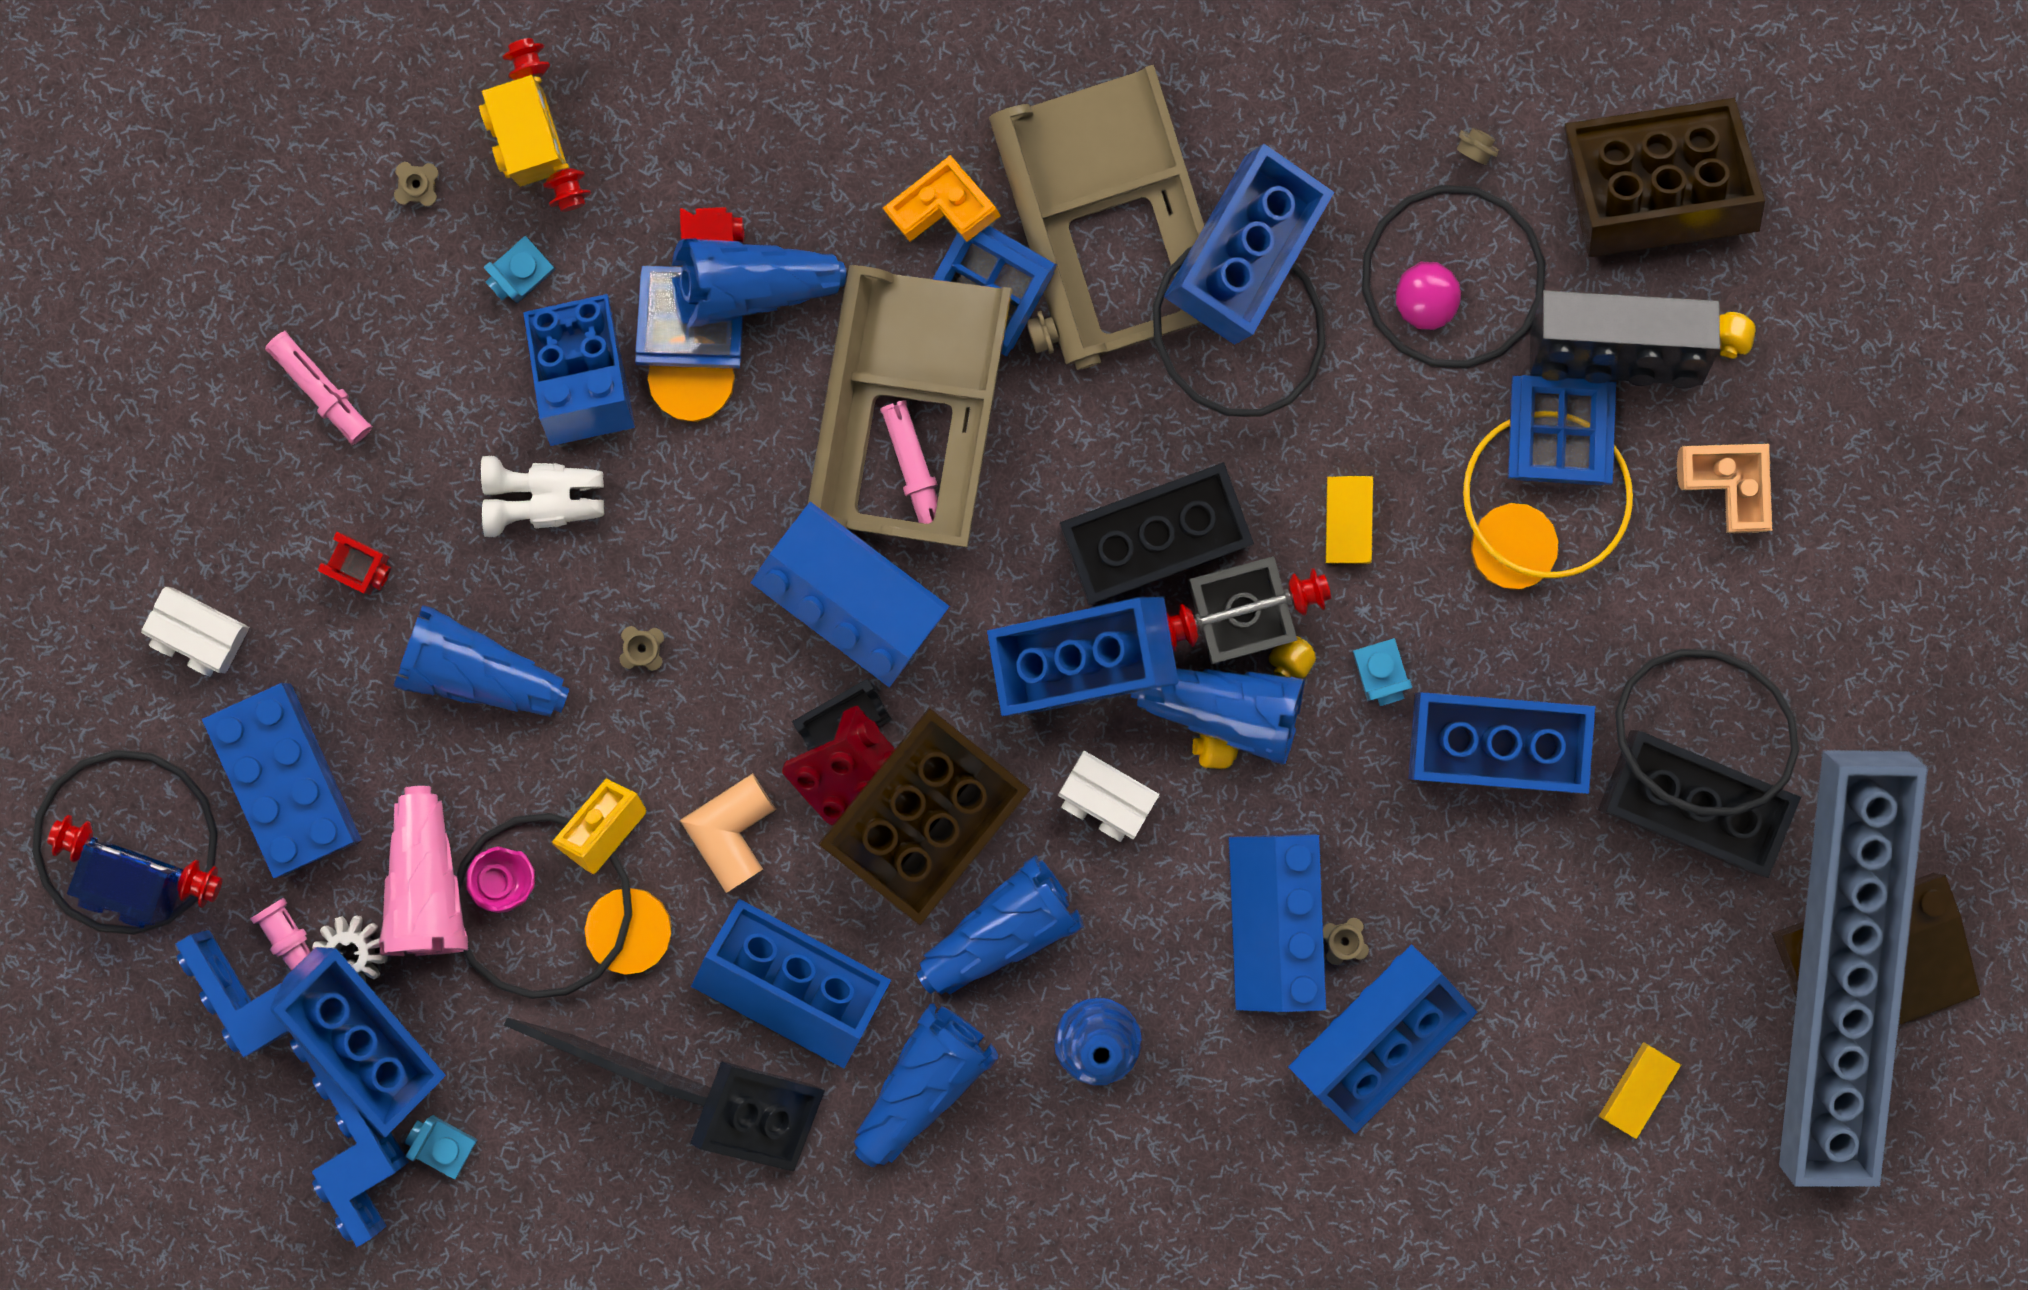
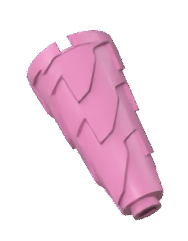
M430 786L404 788L405 795L399 796L398 803L394 804V830L390 844L389 875L385 879L383 926L379 940L380 955L405 956L404 951L407 954H416L415 956L468 951V937L463 925L457 876L453 874L450 844L447 833H445L442 801H438L437 794H431Z

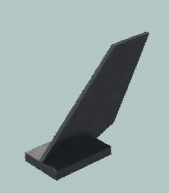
M508 1017L504 1023V1026L658 1092L704 1106L690 1142L696 1148L790 1171H795L825 1092L822 1088L810 1083L721 1061L712 1087H709L570 1033Z

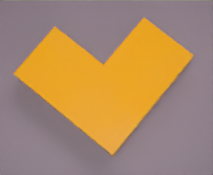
M951 155L883 207L887 216L909 242L943 216H945L963 239L968 242L1001 216L997 208Z

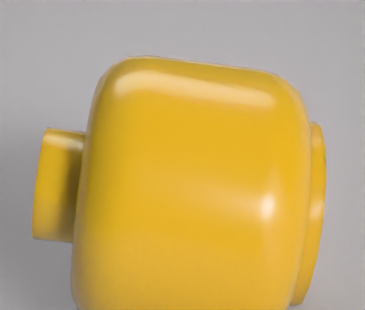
M1727 312L1726 314L1719 315L1720 355L1734 359L1738 353H1749L1753 347L1756 332L1754 322L1746 315L1737 312Z
M1296 636L1297 641L1274 647L1269 655V662L1276 667L1274 675L1304 679L1316 660L1313 647L1298 636Z
M1200 734V738L1193 739L1192 753L1193 755H1199V764L1204 768L1225 769L1231 766L1236 759L1238 749L1230 747L1225 741Z

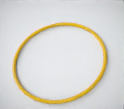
M1538 411L1534 413V418H1558V412ZM1567 414L1568 421L1585 428H1590L1589 422ZM1510 419L1494 428L1475 449L1468 463L1464 479L1463 497L1466 515L1481 545L1496 560L1508 568L1538 578L1573 576L1603 561L1622 539L1628 527L1633 506L1630 473L1617 447L1614 445V456L1620 465L1626 485V509L1618 533L1609 546L1590 562L1570 570L1542 572L1519 566L1499 554L1484 538L1474 519L1470 503V482L1475 463L1491 439L1510 426Z

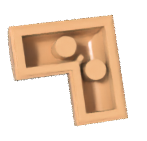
M1769 444L1680 447L1677 455V479L1681 490L1725 489L1726 533L1772 531Z
M753 773L680 820L726 893L763 870L740 833L775 811L776 808Z

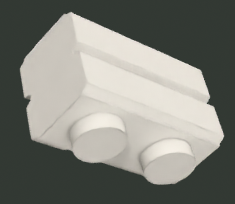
M165 587L162 589L141 633L152 638L149 646L170 657H173L175 651L190 658L187 666L211 677L213 671L218 673H226L250 627L175 588Z
M1083 750L1058 796L1065 800L1061 808L1082 820L1089 813L1102 821L1099 830L1121 842L1125 835L1132 839L1135 838L1159 794Z

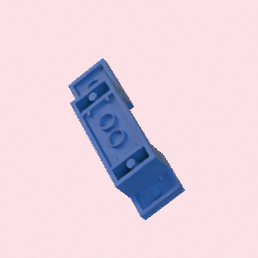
M210 930L191 934L176 943L180 951L177 954L180 966L189 977L194 975L203 989V991L199 992L201 1001L212 1015L218 1014L225 1026V1029L222 1030V1035L233 1052L240 1051L241 1055L246 1057L289 1033L285 1026L270 1011V1007L282 983L256 999L251 1000ZM293 1037L290 1040V1045L295 1055L302 1063L308 1061L316 1075L312 1078L316 1090L325 1101L330 1099L339 1114L335 1116L338 1127L347 1138L353 1136L356 1142L355 1145L311 1172L316 1178L312 1181L317 1195L325 1204L330 1202L338 1215L335 1218V1223L339 1232L346 1241L353 1240L356 1247L372 1239L386 1227L385 1222L365 1190L394 1174L409 1163L392 1133L390 1132L386 1137H381Z

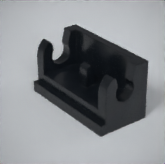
M867 678L798 717L792 723L797 732L802 736L808 751L835 739L843 712L852 707L858 706L869 719L876 723L878 728L892 721V718L872 682Z

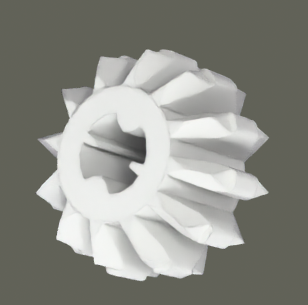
M343 916L335 918L334 925L336 931L327 925L323 926L320 932L328 942L316 941L313 943V949L315 947L336 948L343 954L346 951L341 950L342 945L347 946L354 943L359 950L354 952V954L359 955L358 960H349L348 963L365 982L364 974L372 979L378 978L380 972L372 962L381 964L386 963L388 956L375 953V948L379 947L380 938L374 941L370 938L376 932L378 926L375 923H371L361 931L363 923L361 916H354L350 926H348Z

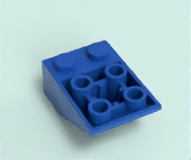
M608 294L523 312L539 419L550 446L635 428L628 385Z

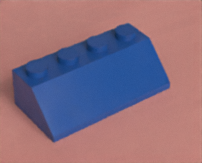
M812 502L804 508L770 552L750 582L888 687L893 684L911 662L950 607Z
M1291 834L1229 837L1236 1010L1269 1012L1326 1010L1319 835Z
M738 899L704 957L691 987L844 1069L891 980L745 901Z
M1411 944L1401 955L1392 961L1391 965L1371 985L1361 992L1360 996L1340 1016L1333 1019L1329 1027L1308 1047L1304 1048L1288 1067L1356 1134L1478 1012L1450 981Z
M315 947L284 978L270 1007V1011L381 1137H386L446 1076L336 948Z

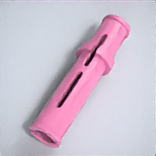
M286 331L279 333L267 344L265 350L271 354L319 407L317 412L324 419L329 418L351 445L358 443L371 431L373 426L348 401L349 395L343 389L338 390Z
M898 401L897 405H893V403L880 408V411L884 416L906 482V486L903 487L905 496L911 497L919 523L929 524L935 518L938 498L934 487L938 484L935 477H930L907 408V401Z

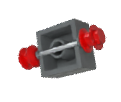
M1272 556L1188 580L1196 614H1194L1195 619L1192 611L1183 604L1180 605L1178 615L1170 617L1167 613L1173 652L1176 651L1177 642L1187 640L1192 647L1195 646L1198 638L1197 627L1202 633L1210 664L1297 641L1288 607L1292 606L1293 603L1294 608L1303 616H1306L1308 606L1312 604H1317L1324 611V601L1331 600V593L1325 574L1317 576L1315 569L1311 568L1310 577L1300 580L1293 573L1288 583L1289 591L1288 589L1283 590L1275 557Z

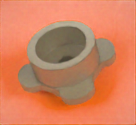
M1474 127L1470 133L1464 130L1460 131L1459 138H1461V141L1456 148L1459 152L1484 165H1487L1492 155L1497 157L1499 149L1492 146L1495 142L1492 136Z
M402 162L396 167L395 172L399 177L398 189L394 192V198L398 203L407 205L409 202L422 203L424 206H431L436 202L435 179L438 178L439 172L433 164L427 163L420 167L411 166L408 162ZM415 180L420 181L418 188H414L412 185Z
M1038 311L1037 317L1031 318L1027 322L1034 350L1036 353L1048 350L1049 354L1054 353L1052 344L1059 342V337L1053 318L1044 319L1042 311Z
M633 626L625 628L621 634L624 640V653L619 658L621 665L627 669H632L634 666H646L651 671L660 668L663 662L659 655L660 644L664 641L663 632L657 628H652L649 631H639ZM640 644L646 646V650L643 653L638 651Z
M1349 918L1343 924L1327 923L1323 926V938L1327 940L1329 949L1326 957L1331 964L1340 965L1343 960L1353 958L1362 960L1368 955L1369 948L1364 943L1361 934L1364 926L1359 919ZM1343 937L1349 939L1348 945L1344 946L1341 944Z

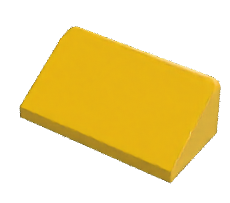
M1373 476L1327 477L1326 563L1370 564L1372 562Z
M606 778L555 837L552 843L586 871L595 874L645 816L646 808L637 793Z
M1643 1042L1599 1114V1117L1637 1139L1681 1065Z

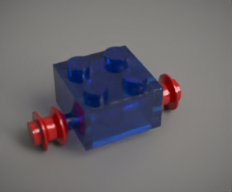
M67 815L63 821L56 820L48 836L47 843L53 846V856H58L65 850L70 852L72 863L78 861L67 895L79 898L77 905L84 909L97 913H103L104 909L121 913L119 920L132 926L144 928L145 924L155 925V922L169 919L178 894L180 901H185L190 895L198 897V906L203 908L207 901L213 903L216 900L222 886L223 879L217 876L218 867L216 866L212 867L208 872L200 870L199 860H194L183 869L106 841L98 842V839L93 837L91 823L86 821L80 828L73 826L71 815Z

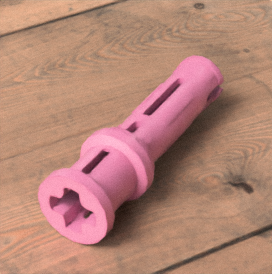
M282 898L250 919L253 924L259 923L272 944L270 949L272 954H276L277 958L281 956L292 971L310 953V949L305 943V940H307L305 935L307 933L304 929H298L285 908L287 904L285 898Z

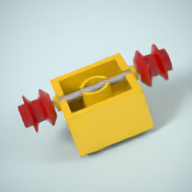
M533 38L515 41L508 45L509 52L502 56L503 60L513 61L515 69L508 74V77L514 81L483 90L485 104L479 105L481 117L487 131L490 130L493 138L497 137L499 145L492 147L500 172H504L506 179L511 177L520 187L548 178L543 186L544 188L554 189L556 195L549 202V205L551 207L559 206L561 212L578 209L586 204L584 198L591 195V191L581 189L579 181L585 176V172L569 168V164L566 163L544 91L539 85L542 82L541 77L551 66L549 62L540 61L538 53L545 46L543 43H534Z

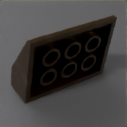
M1735 97L1565 123L1564 127L1579 222L1588 257L1760 232L1765 198Z
M929 707L818 845L917 924L921 925L1031 789Z
M1931 873L1915 879L1898 1025L1980 995L1961 914L1947 877L1944 874ZM1805 921L1772 933L1796 998Z

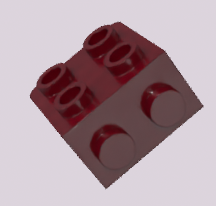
M855 706L843 712L834 740L787 760L783 765L782 774L826 823L834 825L895 748L879 731L876 723L869 719L858 706Z

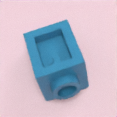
M526 235L494 264L489 262L484 266L485 270L491 275L485 281L502 301L509 296L516 303H519L556 270Z
M1395 638L1352 651L1367 700L1378 699L1379 705L1383 706L1405 699L1403 690L1412 688L1410 679H1407Z
M431 1115L424 1123L417 1120L405 1141V1144L411 1146L406 1158L411 1161L418 1159L445 1175L456 1179L478 1140Z

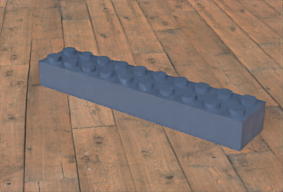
M1823 750L1779 1160L1780 1168L1795 1187L1880 1186L1928 768L1909 751Z

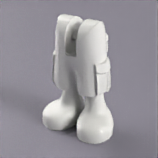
M482 456L481 483L484 495H499L512 492L532 493V498L528 501L484 499L482 504L484 537H496L503 532L506 525L519 520L530 519L534 528H546L566 525L570 521L594 519L604 516V500L570 499V489L585 491L604 488L603 472L565 468V465L556 463H533L532 467L529 468V473H518L505 469L501 461L495 456Z

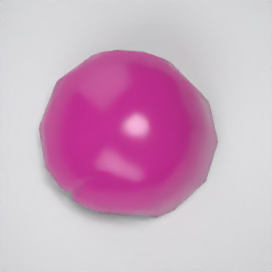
M1420 262L1407 269L1401 275L1396 289V305L1403 320L1417 329L1435 330L1445 326L1456 315L1461 302V290L1458 280L1451 270L1438 262Z
M500 846L490 848L477 855L466 872V890L479 907L491 912L505 913L523 905L535 886V869L527 856L522 851H514Z

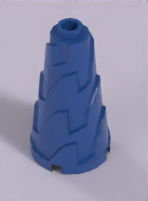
M696 238L682 239L676 245L672 260V266H683L680 277H672V289L678 316L682 324H688L687 327H699L738 319L739 316L776 311L777 307L796 305L809 299L835 295L840 287H844L846 282L845 265L842 261H838L833 254L783 249L777 245L742 244L739 241Z
M422 605L420 617L417 618L398 673L409 678L396 676L393 687L403 691L438 695L461 702L483 703L515 712L522 710L548 717L551 716L553 710L562 712L570 689L562 686L564 678L536 666L534 661L504 648L486 635L457 623L435 608Z
M1176 668L1179 684L1131 693V698L1138 699L1137 706L1146 709L1149 713L1188 726L1190 731L1225 741L1232 748L1284 765L1287 762L1296 732L1295 723L1297 714L1300 715L1305 679L1247 672L1244 675L1205 669L1203 672Z
M1035 855L1025 861L1024 866L987 896L978 908L956 926L951 934L923 955L925 959L919 963L921 970L916 974L928 993L932 994L937 991L940 994L947 992L950 995L975 979L987 976L1012 962H1018L1063 937L1074 935L1084 928L1083 920L1078 910L1071 914L1066 908L1069 906L1066 896L1069 895L1043 860L1039 861L1038 856Z
M1098 997L1085 999L1074 1004L1062 1015L1055 1032V1052L1062 1067L1073 1078L1090 1085H1108L1123 1078L1136 1064L1142 1041L1140 1028L1128 1009L1112 999ZM1098 1047L1107 1048L1103 1053H1093Z
M929 1004L922 1013L921 1018L917 1022L919 1023L904 1045L897 1064L885 1080L878 1099L856 1131L859 1135L854 1140L857 1146L855 1154L870 1167H876L877 1164L885 1165L888 1161L892 1163L908 1144L960 1098L985 1070L991 1069L999 1057L992 1044L985 1051L978 1046L984 1037L981 1032L962 1017L943 1006L935 1013L937 1009L935 1004Z

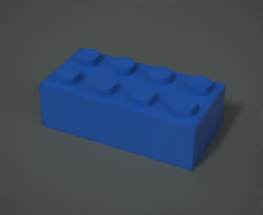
M1262 144L1244 157L1163 297L1234 345L1252 336L1332 198L1334 191L1267 145Z
M1140 597L987 630L1001 716L1027 715L1179 684L1164 597Z
M280 683L202 719L273 878L285 876L362 841L291 683Z
M1422 692L1415 693L1408 779L1589 794L1595 706Z

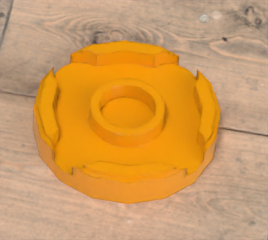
M685 336L673 338L669 342L685 343ZM694 336V343L716 344L706 337ZM650 366L648 374L651 396L661 410L677 420L690 422L708 419L718 413L730 399L735 381L733 368Z
M1509 503L1492 509L1479 520L1477 526L1487 542L1503 557L1527 569L1542 572L1551 571L1557 559L1558 538L1553 524L1543 512L1527 504ZM1473 533L1471 554L1476 568L1487 581L1502 588L1519 590L1535 585L1543 579L1528 576L1508 568L1489 554Z
M630 888L633 915L623 948L607 968L609 971L625 975L643 972L657 964L668 950L672 934L670 915L663 903L648 891ZM622 889L613 890L598 899L588 913L584 929L586 944L594 959L600 964L614 948L624 917Z

